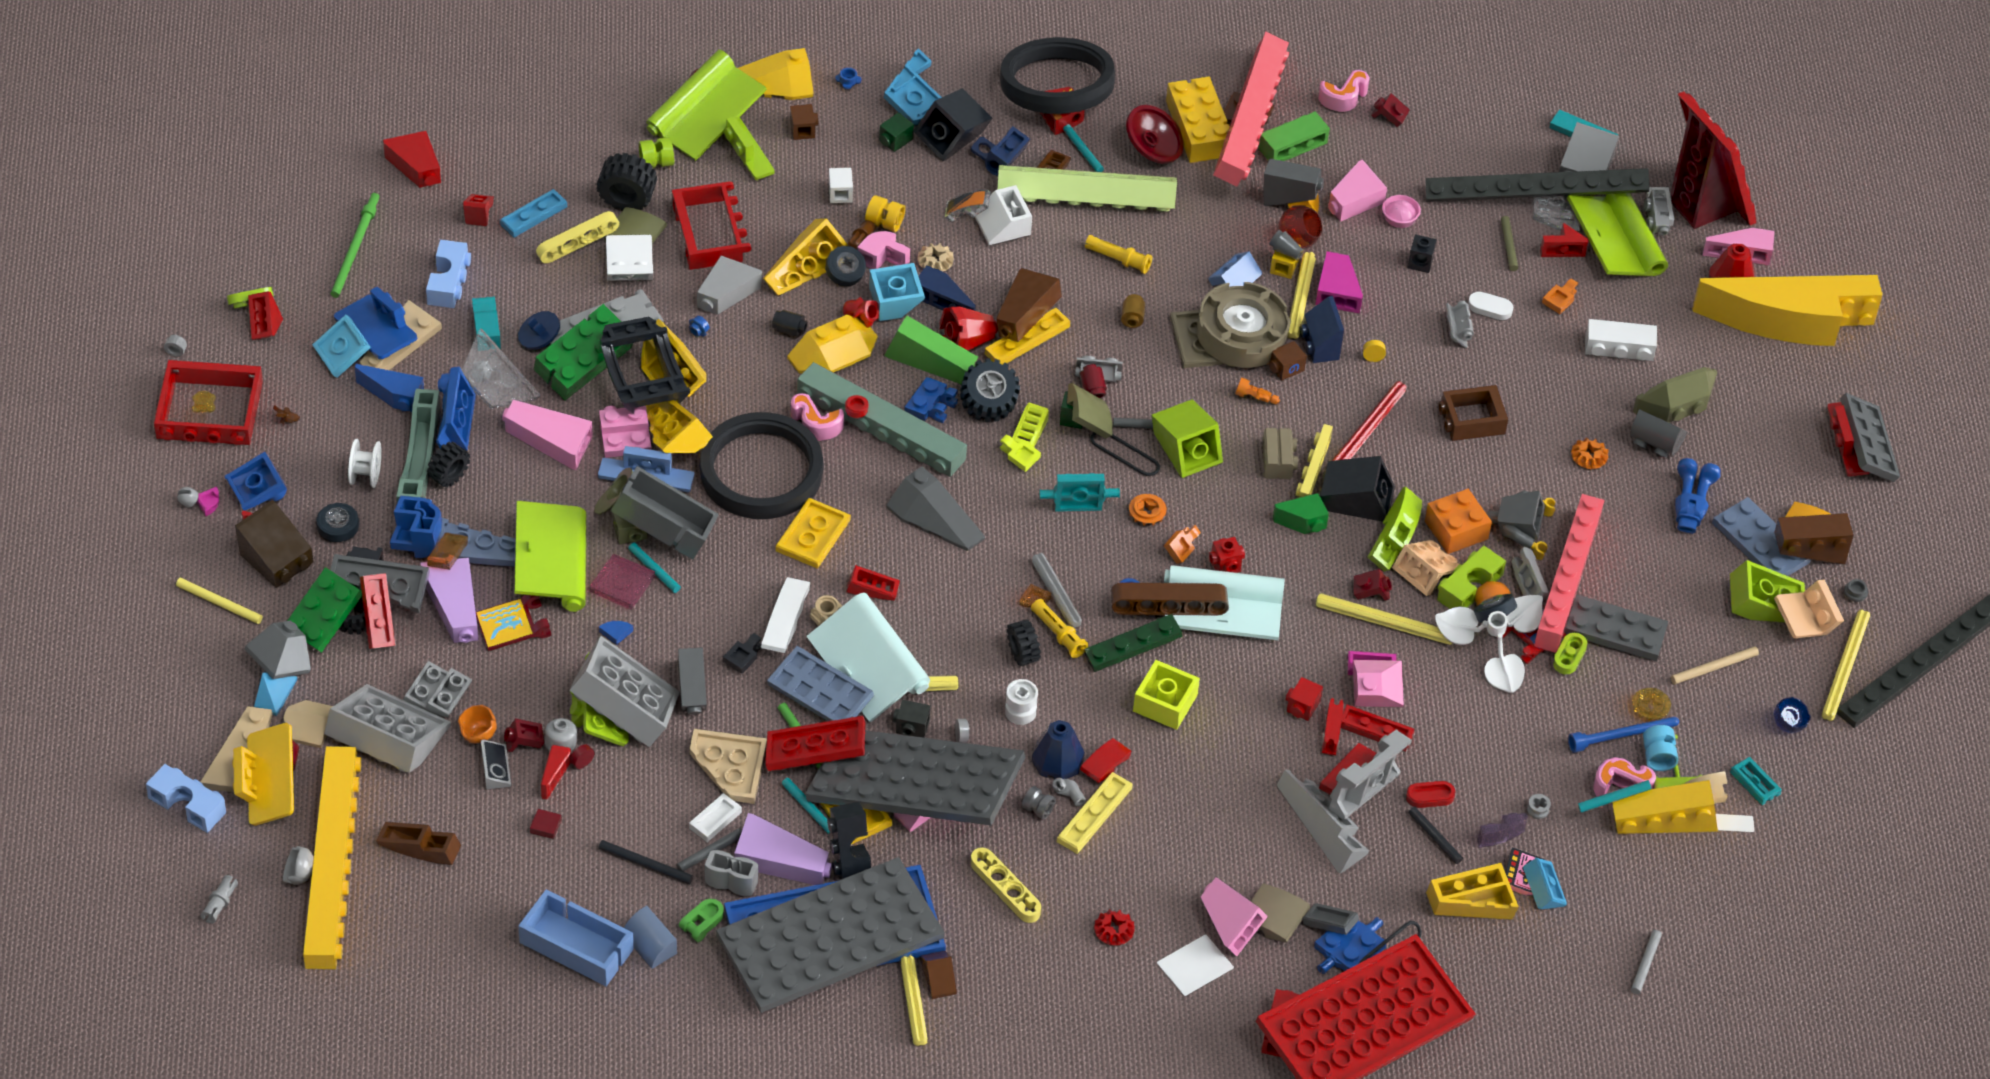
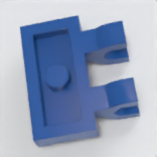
M926 377L906 404L905 411L924 421L929 416L943 423L947 418V414L944 413L947 406L954 408L958 403V399L955 398L958 390L951 387L947 388V384Z

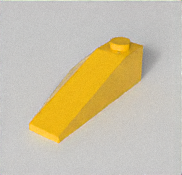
M827 218L815 219L795 239L763 279L774 293L779 296L802 285V283L826 273V259L830 252L837 247L849 245ZM847 259L839 260L837 266L840 267Z
M675 400L646 405L647 417L651 425L649 428L654 436L652 438L653 443L665 453H696L704 448L713 437L697 417Z

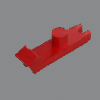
M1334 698L1330 700L1322 745V753L1336 756L1344 707L1343 700H1340L1338 705L1334 704Z

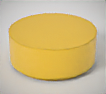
M1379 340L1366 342L1363 346L1364 358L1370 362L1381 361L1386 356L1385 344Z

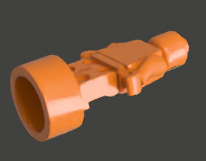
M1241 377L1235 395L1244 397L1245 394H1250L1255 399L1265 402L1270 401L1274 405L1279 403V396L1272 395L1271 392L1263 388L1252 386L1249 384L1250 380Z

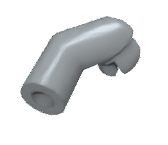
M1056 778L1052 782L1054 791L1060 795L1071 797L1075 806H1082L1086 802L1083 793L1075 781Z

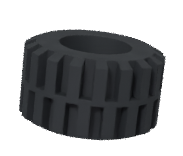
M619 153L614 154V156H609L603 164L597 181V192H599L601 199H605L604 202L606 204L612 205L615 209L619 208L623 211L625 207L642 210L643 207L648 206L657 182L655 169H652L653 166L650 163H646L645 159L638 158L637 155H629L628 153H623V155Z

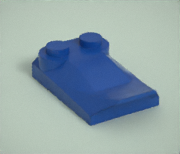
M453 367L450 368L448 373L442 374L441 379H438V389L443 393V418L436 442L440 449L441 445H446L447 442H455L467 451L476 394L461 368Z

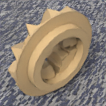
M930 243L928 247L923 246L922 250L918 252V263L923 269L928 265L944 272L952 266L954 261L953 252L949 250L948 246L942 247L941 243L937 246ZM936 254V256L939 257V261H937V259H935V257H933L932 255Z

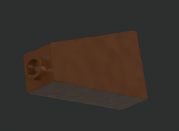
M1021 268L996 318L999 337L1019 342L1062 297L1060 279Z

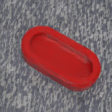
M1447 781L1414 783L1407 789L1406 800L1411 806L1416 808L1447 806L1454 801L1456 791L1454 786Z

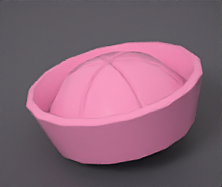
M1395 195L1384 201L1382 211L1386 221L1391 226L1407 228L1413 225L1419 217L1421 208L1419 203L1413 198L1405 195Z

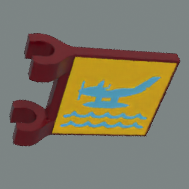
M523 595L521 598L476 612L488 651L533 637L547 638L552 635L547 618L540 619L535 624L532 621L529 609L541 607L539 596Z

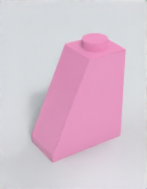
M1360 160L1331 191L1328 208L1341 222L1383 204L1386 198L1387 187L1363 160Z
M1217 877L1206 886L1201 896L1224 945L1235 956H1238L1268 916L1258 906Z

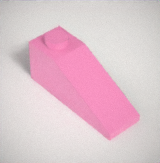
M1749 228L1706 237L1702 256L1719 258L1729 246L1737 243L1744 244L1750 249L1753 263L1769 265L1773 252L1774 231Z

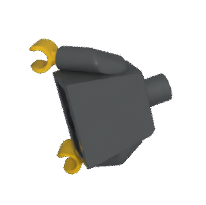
M1526 490L1515 495L1503 497L1500 510L1487 512L1492 524H1498L1502 536L1524 547L1532 548L1537 560L1544 558V553L1548 549L1547 544L1542 541L1537 543L1534 541L1539 538L1543 514L1549 517L1553 516L1556 510L1554 507L1555 500L1553 498H1546L1544 501L1540 491L1528 492Z

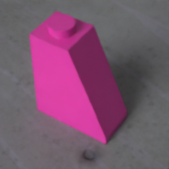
M1327 251L1319 282L1316 305L1327 297L1333 296L1338 310L1360 314L1363 294L1349 255Z

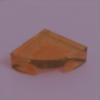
M1030 584L1021 597L1019 605L1031 608L1032 604L1038 599H1043L1047 603L1051 599L1052 593Z

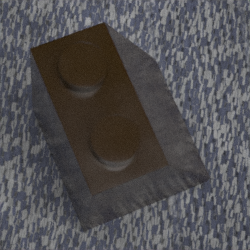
M271 500L235 525L240 555L275 588L289 582L293 576L302 570H306L314 562L311 546L274 500Z

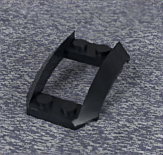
M649 316L605 325L600 345L611 381L626 409L634 414L635 408L670 400H676L680 404L690 394V388L686 386L684 377L673 354L666 327L658 326L656 320ZM653 339L665 378L627 385L613 347Z

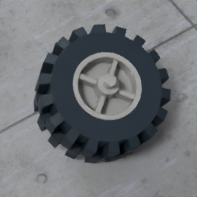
M990 358L985 359L984 363L979 360L976 362L975 367L971 365L968 368V372H965L963 377L960 400H963L962 406L964 409L968 408L967 413L970 416L975 414V419L980 421L981 418H985V422H990V419L994 418V422L1000 420V416L1006 418L1009 412L1012 413L1017 403L1020 385L1018 376L1015 377V370L1013 368L1008 369L1009 364L1004 362L1002 365L998 359H995V362H991Z

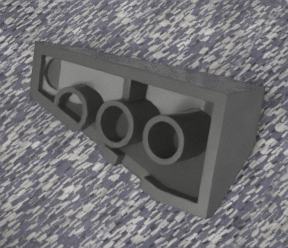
M923 466L904 478L887 503L886 508L902 522L909 525L910 523L922 527V531L926 533L931 531L940 535L944 541L966 551H969L985 540V535L940 481Z

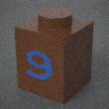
M1292 341L1272 351L1269 367L1272 373L1276 374L1282 381L1305 371L1307 356L1296 342Z

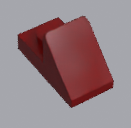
M471 194L463 201L465 223L487 226L489 209L493 206L494 196Z
M1563 223L1560 235L1543 236L1540 255L1541 257H1585L1588 238Z

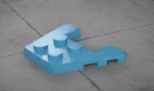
M920 49L914 52L911 60H908L902 72L896 76L883 97L914 125L919 124L935 100L942 98L918 75L929 68L932 62Z

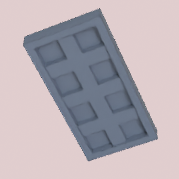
M1749 497L1713 518L1712 524L1753 563L1789 576L1811 561V559L1780 554L1774 533L1776 523Z
M799 646L794 648L767 680L770 687L827 721L857 717L874 697L871 689Z

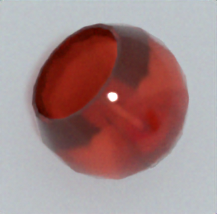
M1297 205L1283 212L1278 222V230L1286 231L1298 245H1301V248L1306 249L1318 241L1322 233V222L1314 209L1306 205Z

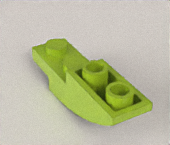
M1406 486L1400 491L1383 521L1385 527L1367 557L1384 572L1390 570L1399 552L1402 551L1405 545L1409 544L1421 514L1422 500Z

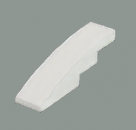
M787 577L773 609L761 648L785 653L796 631L797 621L803 610V603L809 592L810 582Z

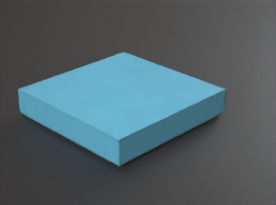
M348 315L342 317L312 344L332 375L336 378L371 348Z

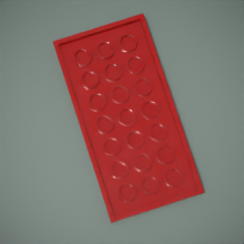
M1415 934L1261 1014L1255 1022L1296 1079H1362L1472 1020L1476 1013L1419 936Z

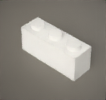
M1589 319L1586 330L1585 354L1647 361L1654 360L1657 347V326Z

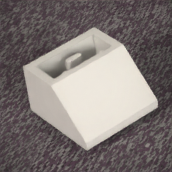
M1016 185L995 190L984 200L983 204H980L973 211V215L989 245L1031 235L1032 215Z

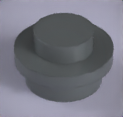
M1854 579L1846 584L1844 594L1848 599L1860 602L1867 598L1868 588L1862 580Z

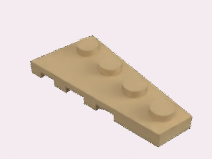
M408 300L403 306L406 313L404 319L406 325L417 334V340L384 359H378L368 351L359 362L360 365L385 370L392 369L442 329L441 322Z

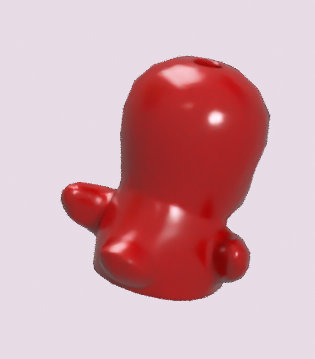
M859 297L857 300H848L843 305L844 316L850 315L854 319H861L867 328H870L879 317L877 301H865Z

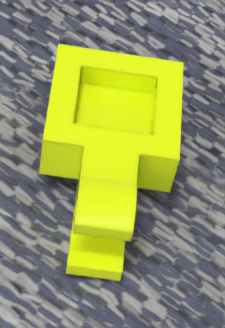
M1007 434L1000 440L1002 443L1000 449L1008 454V460L1024 472L1041 458V452L1025 440L1018 444Z

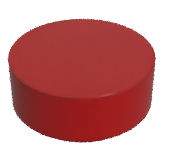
M853 395L846 400L845 411L850 417L861 418L868 413L869 403L865 397Z

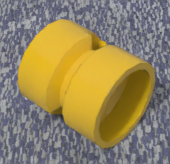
M874 195L867 207L865 221H872L875 226L882 224L884 229L897 232L904 219L905 205L894 201L888 203L886 198Z

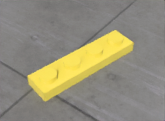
M1324 424L1321 433H1316L1313 444L1316 448L1315 450H1310L1307 461L1310 465L1304 467L1301 478L1304 482L1298 484L1295 496L1301 498L1312 495L1331 441L1333 426Z

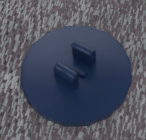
M541 311L533 314L521 325L518 332V340L523 347L529 350L545 347L559 333V318L550 311Z

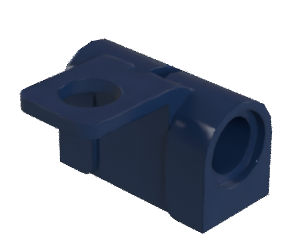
M1012 126L997 145H994L985 137H980L971 146L970 150L985 161V167L991 174L998 176L999 165L1010 166L1026 149L1030 138ZM979 145L988 146L990 152H981L979 150Z

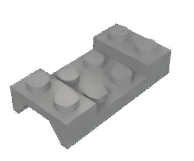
M1395 730L1390 735H1384L1378 743L1379 751L1371 762H1365L1361 767L1353 763L1347 769L1343 768L1336 777L1337 785L1330 795L1332 800L1329 810L1345 820L1397 778L1401 771L1395 763V758L1399 752L1411 744L1412 740L1398 730Z

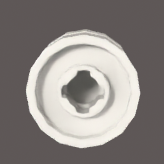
M1018 679L1008 685L1005 715L1010 722L1017 725H1025L1032 722L1036 717L1038 689L1034 683L1026 679Z

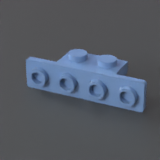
M625 446L623 460L602 458L598 472V478L614 481L625 468H631L634 471L636 466L679 491H691L694 472L672 468L671 453Z

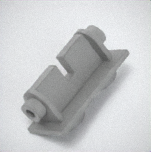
M1652 190L1649 197L1644 201V211H1647L1648 215L1646 223L1653 236L1655 233L1665 236L1670 231L1669 216L1660 214H1668L1667 198L1663 194L1655 196L1654 190Z
M1459 301L1454 307L1447 303V319L1451 330L1450 336L1454 342L1460 343L1467 348V341L1471 340L1474 335L1472 321L1469 319L1471 317L1469 305L1465 301Z
M1093 356L1077 357L1076 377H1080L1079 373L1083 370L1084 366L1096 364L1097 367L1102 368L1106 382L1116 383V380L1121 381L1122 372L1120 371H1122L1123 362H1119L1118 359L1105 358V360H1098Z

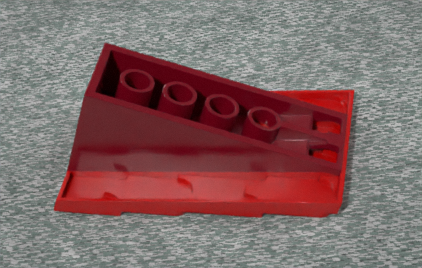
M1684 91L1678 93L1686 122V129L1670 193L1671 204L1694 229L1734 212H1738L1750 226L1755 224V206L1751 201L1750 189L1746 183L1745 169L1741 164L1738 147L1731 138L1725 136V133L1717 123L1712 122L1709 114L1703 108H1699L1698 103L1689 93Z

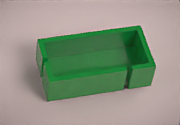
M602 304L588 315L587 320L584 318L537 355L533 370L547 384L552 378L551 388L566 401L607 368L600 340L605 325L621 321ZM633 343L613 347L616 358L619 359L629 351Z

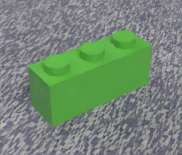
M1315 111L1271 130H1266L1260 137L1258 149L1268 161L1269 159L1286 161L1327 144L1330 128Z

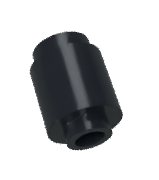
M777 310L772 321V328L777 329V332L799 337L801 333L804 334L808 325L804 315L787 310Z

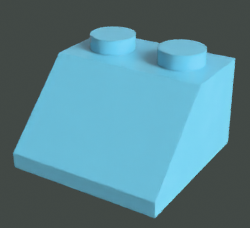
M914 263L870 270L869 289L873 300L877 301L879 305V321L902 318L924 300L925 296Z

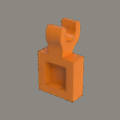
M1571 278L1562 288L1556 284L1543 297L1542 303L1558 314H1561L1574 301V295L1577 292L1574 288L1578 285V282Z
M1196 525L1191 529L1185 527L1183 530L1176 531L1165 543V549L1176 564L1183 563L1195 549L1191 542L1201 533Z

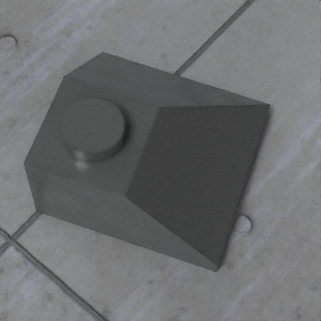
M291 620L272 623L244 648L273 679L310 673L311 666L306 637Z

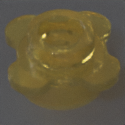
M199 391L192 397L194 401L192 406L193 412L211 413L215 411L214 401L216 396L208 391Z

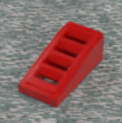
M855 565L850 575L846 592L854 595L866 593L869 597L894 601L900 580ZM886 586H890L889 591L885 590Z
M557 745L551 746L541 781L542 799H548L571 764L570 748Z

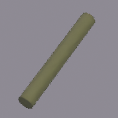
M1508 216L1501 217V225L1510 271L1518 270V263L1510 219Z

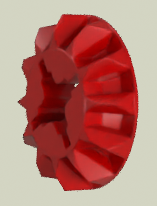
M1109 909L1107 913H1100L1098 919L1095 920L1094 931L1102 942L1109 945H1122L1133 937L1135 931L1134 921L1130 919L1129 914L1125 915L1121 910L1115 912ZM1111 921L1119 926L1118 933L1111 927Z

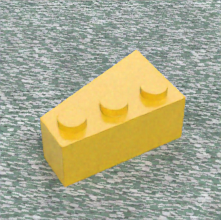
M1502 863L1433 879L1426 891L1434 915L1513 920L1519 907Z

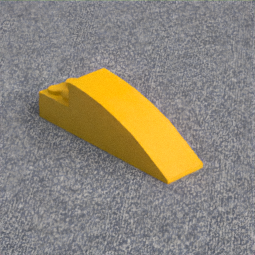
M1878 275L1700 278L1692 310L1697 314L1754 335L1792 343L1835 346L1840 326L1874 325L1882 299V291Z

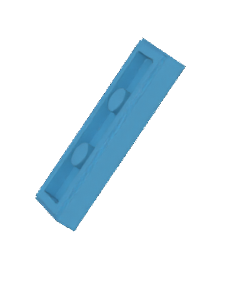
M552 189L500 219V225L515 238L567 208V201Z

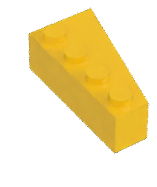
M1710 780L1651 789L1612 802L1618 834L1718 832Z

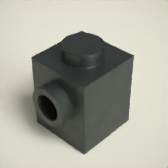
M902 699L900 709L895 708L893 723H896V733L925 738L930 722L931 705Z

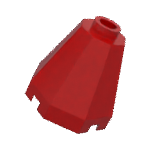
M1733 243L1710 267L1709 278L1755 277L1750 249L1744 244Z
M960 306L944 308L939 322L940 329H944L945 335L942 336L967 351L994 339L995 334L998 332L997 321L991 315Z

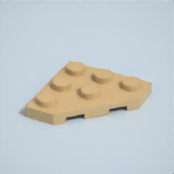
M694 729L690 745V755L720 790L733 801L755 804L767 739Z

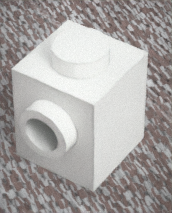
M829 168L830 203L853 202L851 168Z

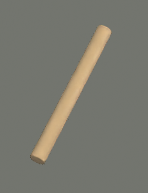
M1756 646L1674 674L1671 676V681L1674 685L1758 656L1759 651Z

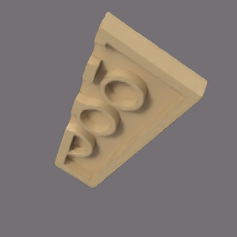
M247 706L202 778L201 783L204 787L211 790L234 792L233 748L242 746L247 749V737L250 733L269 728L273 716L272 709Z

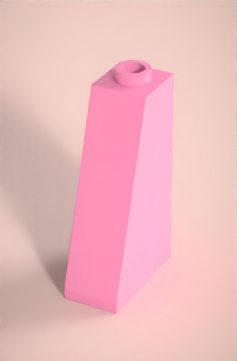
M513 400L510 407L504 410L502 417L507 433L574 470L577 469L593 437L592 421Z

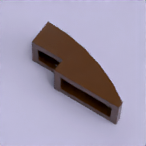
M385 822L376 840L378 845L397 853L423 861L453 865L461 848L455 833L435 832L431 830L429 825Z

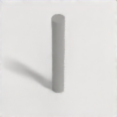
M1653 930L1631 987V992L1634 994L1641 993L1662 936L1659 930Z

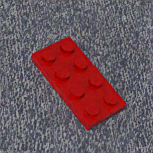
M864 716L767 731V770H782L864 756L866 725Z

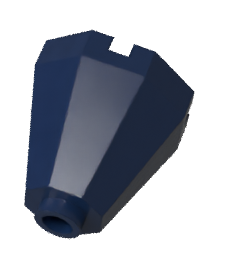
M1058 720L1050 723L1036 743L1032 754V763L1043 777L1048 778V775L1054 776V780L1056 778L1068 779L1079 774L1085 752L1069 722Z

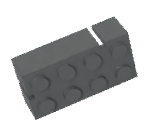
M638 466L634 469L611 509V512L620 518L632 523L669 546L675 545L677 551L691 559L695 558L706 541L719 515Z

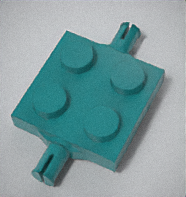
M1057 474L1054 489H1039V498L1054 499L1055 512L1102 511V505L1106 498H1120V488H1106L1104 485V474Z

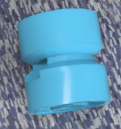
M1656 725L1646 729L1643 733V742L1646 750L1647 766L1655 771H1666L1674 768L1678 764L1674 730L1665 725Z

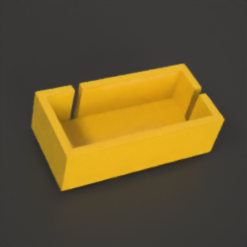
M1210 76L1191 79L1190 83L1187 80L1168 83L1166 103L1173 120L1181 130L1184 149L1189 162L1219 159L1230 126L1227 124L1226 116Z

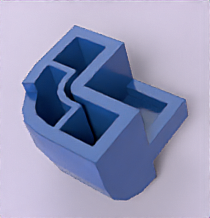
M400 496L394 510L397 526L390 540L391 549L414 551L415 558H425L432 554L441 535V511L430 499Z

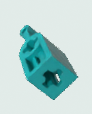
M495 296L472 298L478 352L500 350L501 341Z

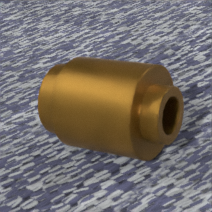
M1131 294L1123 301L1121 322L1129 328H1137L1144 322L1145 302L1140 295Z

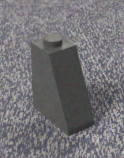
M1269 159L1264 172V205L1271 206L1315 200L1318 191L1322 192L1324 187V178H1321V168Z
M703 648L678 649L677 662L682 712L687 711L689 715L701 714L702 710H706L707 706Z

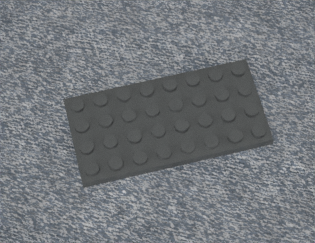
M865 730L864 756L822 762L805 795L807 801L841 806L859 801L863 809L992 826L1025 760L1024 750Z
M897 857L717 929L716 936L760 1013H763L941 940L945 937V932L904 864Z

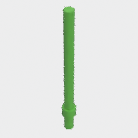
M377 193L371 194L368 203L362 209V218L330 294L332 297H339L369 222L376 214V205L380 198Z

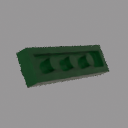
M1170 614L1084 649V653L1093 671L1097 672L1181 638L1182 631L1174 616Z

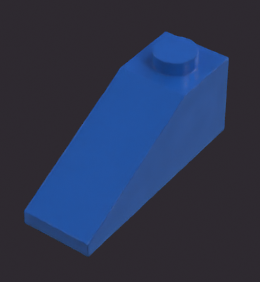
M360 364L355 365L356 383L391 407L412 412L415 390L424 389L423 377Z

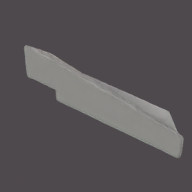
M1284 770L1277 783V787L1337 872L1343 873L1365 857L1369 850L1353 837L1359 827L1349 817L1343 820L1329 810L1331 799L1324 791L1319 789L1315 782L1307 778L1300 782L1290 770Z

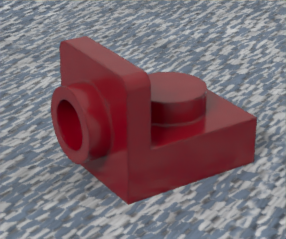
M515 718L504 732L507 751L513 752L518 744L541 749L545 743L542 724Z

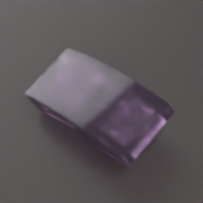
M1527 813L1503 815L1501 824L1489 823L1480 825L1477 839L1479 848L1498 845L1522 834L1525 831L1528 819Z

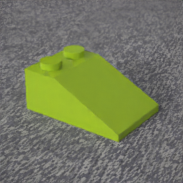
M1746 560L1730 573L1732 613L1750 620L1785 622L1774 598L1781 594L1804 592L1805 583Z

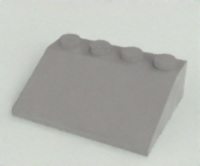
M602 636L596 641L569 690L576 698L588 703L597 713L606 716L617 727L626 730L638 742L644 743L648 747L666 729L680 691Z
M366 684L330 708L324 734L332 737L336 742L356 747L358 752L367 753L378 761L389 763L400 771L410 773L423 763L448 730L451 722Z

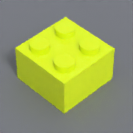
M1155 660L1135 693L1133 712L1177 730L1198 695L1200 678Z

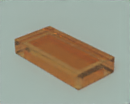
M444 533L427 558V566L450 570L467 546L468 537Z

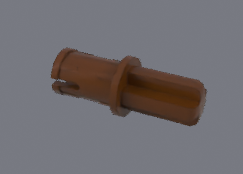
M864 221L859 228L853 231L852 237L848 241L849 247L858 250V246L862 241L875 231V225L872 221Z

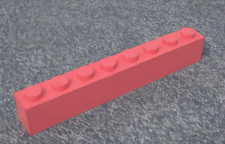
M1585 494L1581 495L1538 627L1535 647L1554 653L1559 649L1601 518L1605 501L1603 499Z

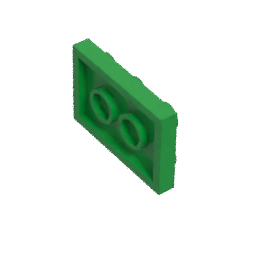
M325 567L287 621L291 620L305 635L306 643L322 653L362 597V591Z

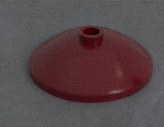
M1151 105L1137 106L1129 113L1126 120L1127 134L1134 148L1143 157L1160 164L1172 163L1180 157L1184 148V140L1180 128L1170 115L1160 108Z

